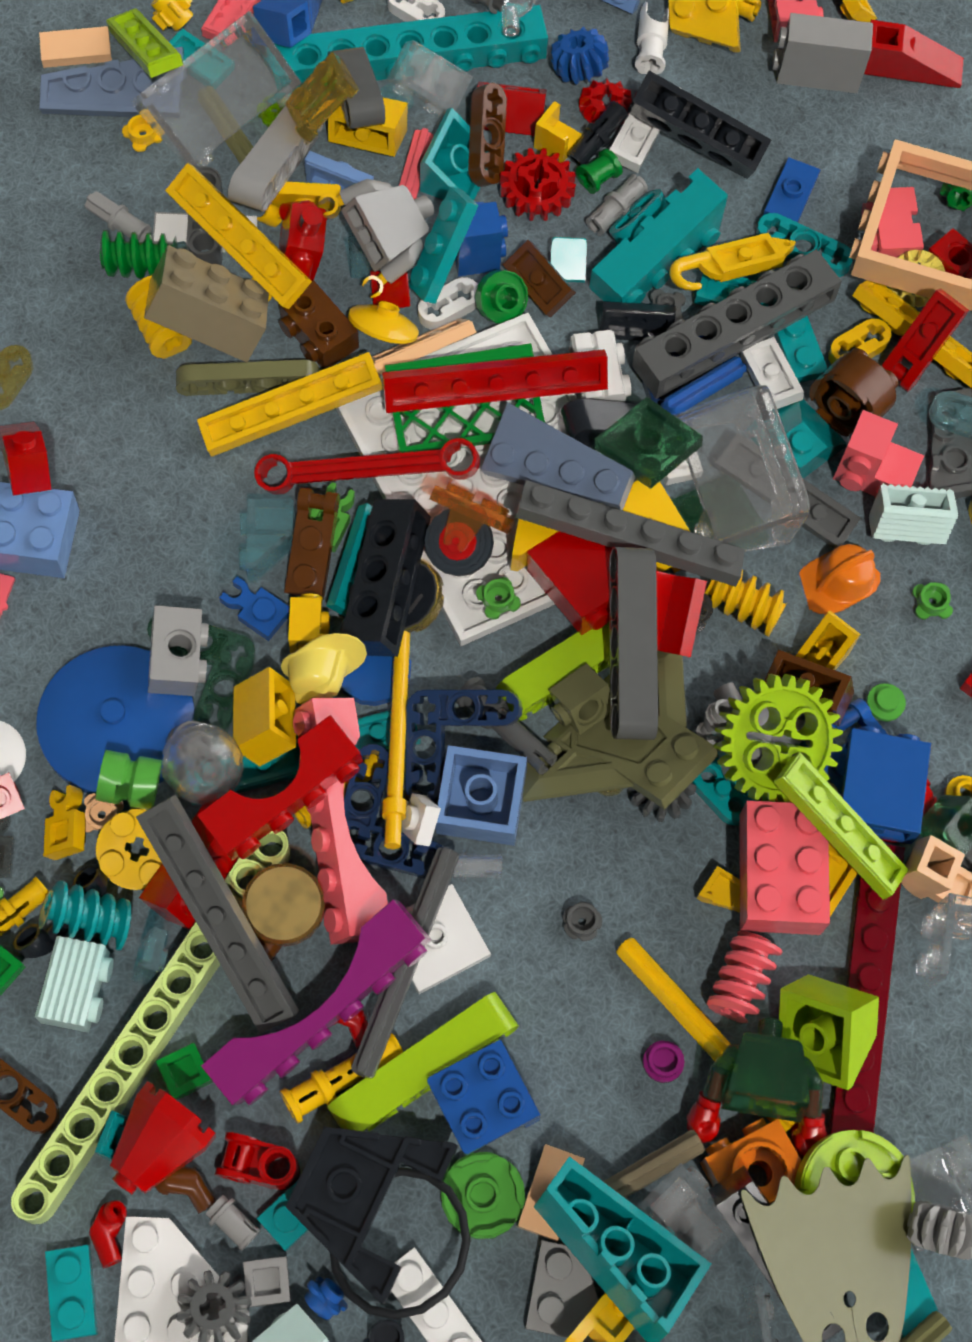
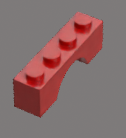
M331 715L297 739L301 756L300 766L296 777L285 790L272 797L263 799L247 798L230 790L197 815L232 861L238 856L241 859H245L253 854L261 846L259 840L271 831L274 834L283 831L294 821L293 814L304 806L308 809L314 807L327 796L326 789L337 781L341 784L347 782L359 772L360 767L358 765L363 762L361 753Z

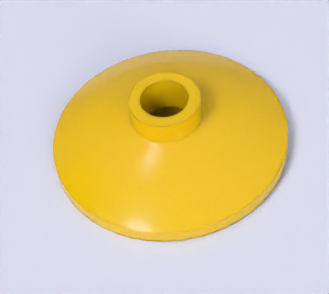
M381 301L378 305H356L348 313V319L354 327L378 340L395 344H408L416 341L419 334L417 326L406 316L399 313L400 309L398 306L390 302Z

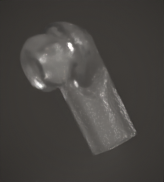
M505 0L503 2L502 25L504 35L513 37L519 34V19L532 9L536 0Z

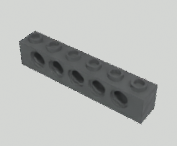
M817 249L805 256L804 254H799L792 258L785 267L777 271L770 270L764 273L754 284L746 288L744 286L736 288L721 302L705 305L699 310L697 315L688 320L680 319L674 322L666 332L656 337L649 336L643 339L635 348L632 367L655 399H658L835 301L842 281ZM791 286H792V287H796V288H798V289H800V290H794V289H791L790 287H791ZM759 303H766V304H769L770 306H769V307L762 306V305L759 304ZM729 319H736L741 323H733ZM704 335V336H708V337L711 338V339H710V340H704V339H701V338L698 337V336ZM669 352H676V353L680 354L681 356H679V357H674V356L669 355L668 353H669Z

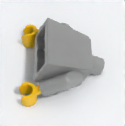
M365 179L340 190V195L338 196L330 193L320 196L318 200L319 205L327 201L335 203L333 210L325 212L323 216L327 219H333L338 216L341 209L374 272L381 269V274L378 276H368L362 283V286H364L372 279L379 282L380 289L371 298L379 296L383 291V285L387 282L392 284L413 268L423 248L421 237L429 232L425 219L434 214V206L427 196L423 195L413 199L410 191L404 185L392 187L390 183Z

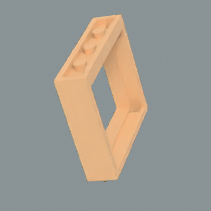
M895 139L891 152H883L877 173L883 174L881 182L874 180L867 200L874 203L872 211L864 209L858 230L865 233L862 240L855 238L849 258L856 260L851 275L926 298H931L935 291L941 288L972 311V277L968 279L871 250L896 169L972 190V161Z

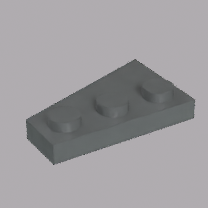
M971 388L938 393L935 395L932 403L929 488L931 490L943 488L946 491L951 489L954 491L955 499L972 496Z

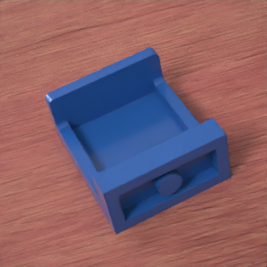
M874 727L852 728L845 740L847 755L841 797L879 838L912 844L921 834L931 743L920 741L919 737L911 734L892 736L881 734V731Z

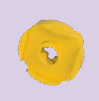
M131 809L116 814L103 826L97 838L96 857L101 871L111 882L125 889H145L162 865L160 858L136 816L147 811L145 809ZM136 837L144 839L143 846L149 848L147 856L140 855L138 861L130 860L131 853L125 851L126 843H134Z

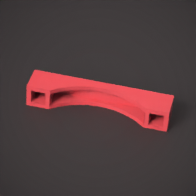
M312 698L294 710L293 728L298 735V739L329 715L334 718L354 745H356L360 737L354 698ZM339 781L325 790L327 796L320 803L310 809L306 807L311 817L313 830L311 844L317 855L319 868L317 882L323 894L325 906L324 926L329 933L330 945L358 942L361 927L388 904L386 892L372 878L359 858L350 837L344 809V783L341 784Z

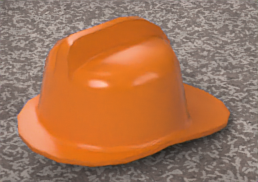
M853 544L841 545L803 567L799 574L809 609L818 614H827L828 611H832L835 614L872 595L880 584V572L875 568V555L873 551H867Z

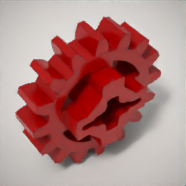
M528 148L527 156L524 157L517 152L515 153L514 162L508 160L505 162V171H502L500 174V196L506 197L505 206L507 208L516 206V216L519 217L526 212L529 213V221H533L535 215H541V218L547 221L548 213L552 212L558 217L561 215L562 207H570L571 197L575 195L576 184L574 183L576 174L569 171V161L559 162L560 154L558 152L550 157L547 156L546 148H542L540 154H535L532 148ZM538 179H541L538 188L535 189V184H537Z

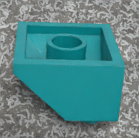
M804 399L776 409L744 433V436L751 444L803 479L847 445Z

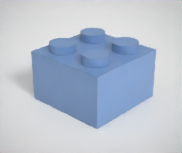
M0 482V570L65 578L80 511L73 491L52 489L13 496L10 483Z
M448 745L438 799V806L441 810L435 827L436 834L515 846L527 773V757Z

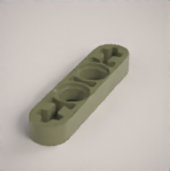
M310 360L184 365L176 370V390L184 396L228 394L227 391H234V394L264 393V389L273 390L319 372V366Z

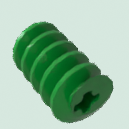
M103 230L100 241V263L102 269L105 268L109 277L116 276L118 269L124 278H129L133 269L136 277L139 279L145 277L147 270L151 276L167 245L178 249L177 238L175 236L172 244H168L165 233H161L158 243H154L151 233L147 232L143 243H139L136 232H132L129 242H125L122 231H118L115 240L110 241L108 231Z

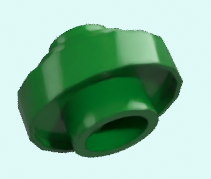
M501 269L491 271L481 279L477 286L475 295L476 306L480 314L488 321L504 323L522 315L526 309L528 301L527 286L523 279L515 272Z

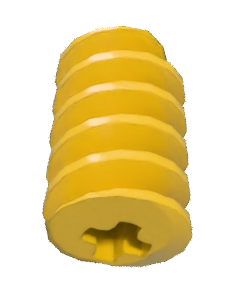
M151 275L136 282L127 292L125 301L131 310L134 320L137 321L139 330L143 333L145 342L149 344L151 354L157 358L165 359L185 351L192 344V339L144 318Z
M743 570L736 587L711 580L703 597L704 600L711 595L710 607L715 609L722 602H725V615L729 616L738 609L737 621L742 623L749 616H752L751 628L756 630L763 623H766L764 635L768 637L771 635L787 603H783V590L780 589L771 597L769 596L770 583L766 582L758 590L756 589V576L753 575L745 583L742 582Z

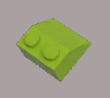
M810 974L780 989L777 1065L849 1090L852 1088L877 1036L879 997Z

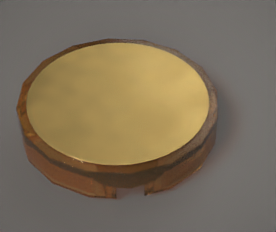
M290 863L270 865L257 872L247 884L242 899L243 913L256 936L263 942L272 945L292 946L303 942L314 934L321 925L324 916V892L318 880L304 867Z

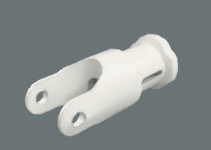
M645 2L640 11L637 45L640 50L635 60V67L640 74H647L649 70L655 74H661L666 64L663 58V50L666 48L668 41L669 8H666L663 20L659 22L649 17L647 13L648 2Z

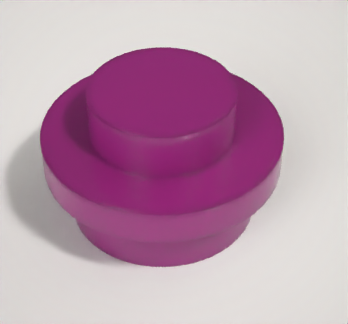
M657 1041L651 1044L644 1053V1070L656 1082H672L683 1071L685 1063L683 1053L672 1042Z

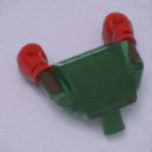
M775 1018L760 1019L758 1021V1033H743L739 1044L728 1045L712 1063L704 1090L700 1091L697 1101L692 1105L687 1114V1130H694L702 1143L712 1141L719 1132L721 1102V1109L796 1122L790 1130L791 1143L802 1159L817 1141L827 1136L824 1125L825 1115L822 1113L823 1080L812 1061L804 1056L802 1043L798 1040L782 1038L783 1023Z

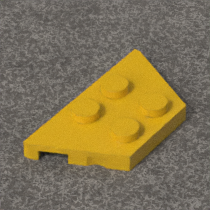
M668 0L669 22L672 33L685 38L694 37L699 42L712 45V43L728 47L730 51L735 53L741 52L738 0Z

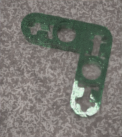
M152 618L149 621L147 627L150 641L152 630ZM209 625L208 636L211 637L213 643L208 650L200 652V660H207V664L213 667L194 713L193 721L203 723V719L210 720L214 707L213 704H208L209 701L219 706L217 720L221 725L220 727L213 726L210 731L212 742H216L226 736L232 724L234 693L229 697H219L215 694L214 687L222 680H230L237 685L248 679L255 664L256 652L253 642L246 636ZM174 646L169 649L171 653L182 657L189 654L181 646ZM239 646H242L247 657L240 656L235 666L237 671L235 673L230 670L233 659L229 651H236Z

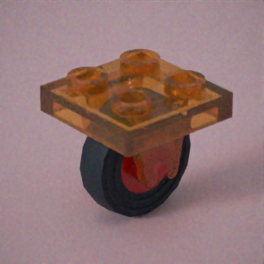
M449 482L446 489L435 485L429 500L450 509H446L434 517L427 528L424 542L426 554L436 568L445 574L460 577L471 575L480 570L491 557L494 540L490 526L510 535L515 520L507 517L509 509L483 498L481 504L473 502L475 494Z

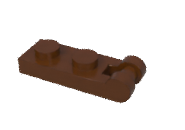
M300 488L284 593L299 596L313 593L322 596L324 599L340 502L339 493L326 492L325 495L315 494L313 489ZM312 509L323 510L322 521L310 520Z

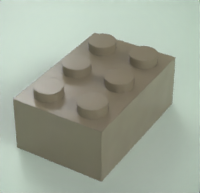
M167 245L150 279L144 318L244 362H248L266 330L269 293L255 280L241 278L230 273L222 265L210 264L197 258L186 249H177Z

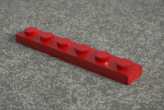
M605 349L383 372L386 413L608 390V356Z

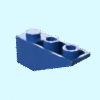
M322 0L260 1L253 6L257 39L291 48L312 33Z

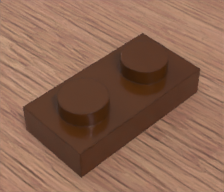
M527 240L502 264L508 271L515 272L523 279L527 286L528 295L545 315L550 318L576 294L575 290L530 240Z

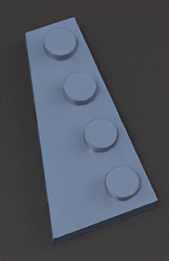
M183 47L175 48L180 53L184 66ZM117 59L107 61L102 66L92 68L82 66L42 74L39 109L42 114L134 117L143 114L152 118L181 119L183 66L151 78L134 59L119 62Z
M507 403L481 467V470L487 476L524 485L525 481L528 480L623 510L635 480L632 470L510 403Z

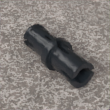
M611 101L600 117L594 123L590 122L586 126V133L568 151V158L578 166L587 164L602 146L606 147L610 143L609 137L628 118L629 115L626 109L618 102Z

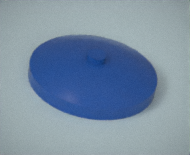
M120 645L97 648L79 655L68 662L54 675L47 685L37 711V735L46 760L57 775L66 783L80 788L85 793L96 794L105 750L127 753L133 761L139 756L162 760L159 784L167 779L181 764L169 756L166 750V738L168 733L186 721H196L192 696L148 693L150 651L138 647ZM180 738V739L182 740V744H183V748H184V746H185V744H184V739Z

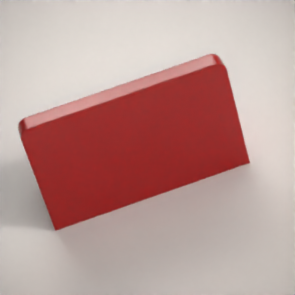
M479 81L477 87H480V86H483V85H486V84H489V83H488V82H480V81ZM498 84L504 90L507 99L505 132L535 136L536 123L544 114L547 89Z
M656 570L657 651L691 657L707 581L672 575Z

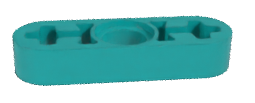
M768 213L760 218L756 235L767 233V230L774 226L778 230L771 237L785 239L787 234L791 233L789 240H806L812 244L813 250L809 252H802L795 246L793 251L787 256L788 258L792 259L799 254H804L805 256L816 249L819 251L821 247L824 249V252H822L823 258L838 277H842L849 272L853 259L849 258L851 249L847 245L778 213ZM835 255L841 257V261L837 265L831 263Z

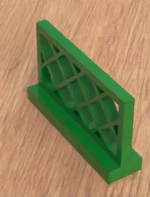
M529 343L385 365V372L534 357L532 344ZM540 397L531 398L532 404L526 398L514 400L517 402L515 407L520 408L523 406L532 412L535 418L545 422ZM491 402L475 404L480 407V410L471 422L453 412L456 406L436 408L444 413V415L434 428L417 418L421 410H414L412 414L408 411L393 412L392 418L399 453L442 449L444 444L451 439H448L438 431L448 417L466 428L459 438L470 441L474 446L491 444L495 433L486 434L478 429L475 424L485 411L499 421L503 414L490 406ZM401 415L407 419L403 426ZM412 423L429 434L422 444L406 446L404 433ZM470 432L476 435L467 437ZM433 438L439 440L437 442H431Z

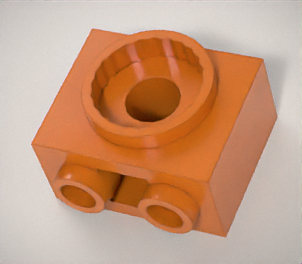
M761 1118L743 1128L742 1132L745 1137L731 1144L726 1137L707 1147L705 1150L708 1157L704 1158L700 1165L712 1187L743 1166H745L747 1171L751 1165L762 1167L766 1172L767 1182L765 1186L758 1187L771 1204L777 1196L782 1176L788 1177L792 1184L795 1185V1178L801 1159L779 1119L767 1124L764 1118Z

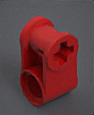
M226 1132L224 1139L228 1143L221 1167L216 1168L215 1176L275 1190L288 1189L298 1180L300 1166L298 1160L289 1149L262 1142L243 1134ZM285 1158L289 1160L290 1170L285 1177L273 1179L269 1176V1166L275 1159Z

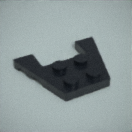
M324 1127L289 1198L286 1208L378 1302L385 1305L402 1267L363 1248L364 1240L400 1165L404 1164L442 1183L458 1149V1145L453 1142L421 1140L420 1138L397 1137L372 1132Z

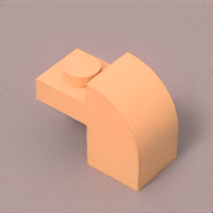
M932 835L917 840L907 861L906 867L909 870L901 881L902 885L914 896L920 899L929 897L960 916L970 913L972 907V873L961 867L965 854Z

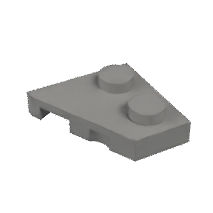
M542 1240L525 1329L568 1338L598 1302L591 1275L568 1247ZM587 1336L583 1342L594 1341L589 1336Z

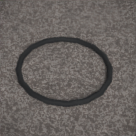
M400 1167L395 1177L407 1176L428 1181L446 1194L459 1217L462 1243L457 1266L443 1288L421 1305L399 1310L373 1306L352 1291L340 1269L339 1261L330 1253L332 1273L346 1298L368 1314L395 1320L423 1314L449 1295L465 1270L471 1243L467 1213L452 1187L443 1181L441 1183L419 1171L406 1167Z

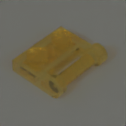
M331 52L324 61L315 67L314 72L300 87L292 92L290 98L285 102L297 125L295 127L296 131L303 139L311 143L318 135L317 130L348 97L352 99L359 91V88L342 58Z

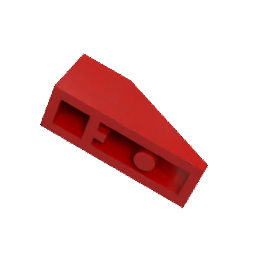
M33 421L0 426V446L13 496L52 490L47 450L42 432Z

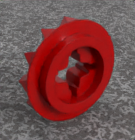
M608 78L599 83L593 80L589 87H583L579 99L580 112L589 123H594L606 110V106H604L602 101L605 94H608V97H610V102H618L627 111L632 102L631 89H624L621 81L615 84L609 82Z

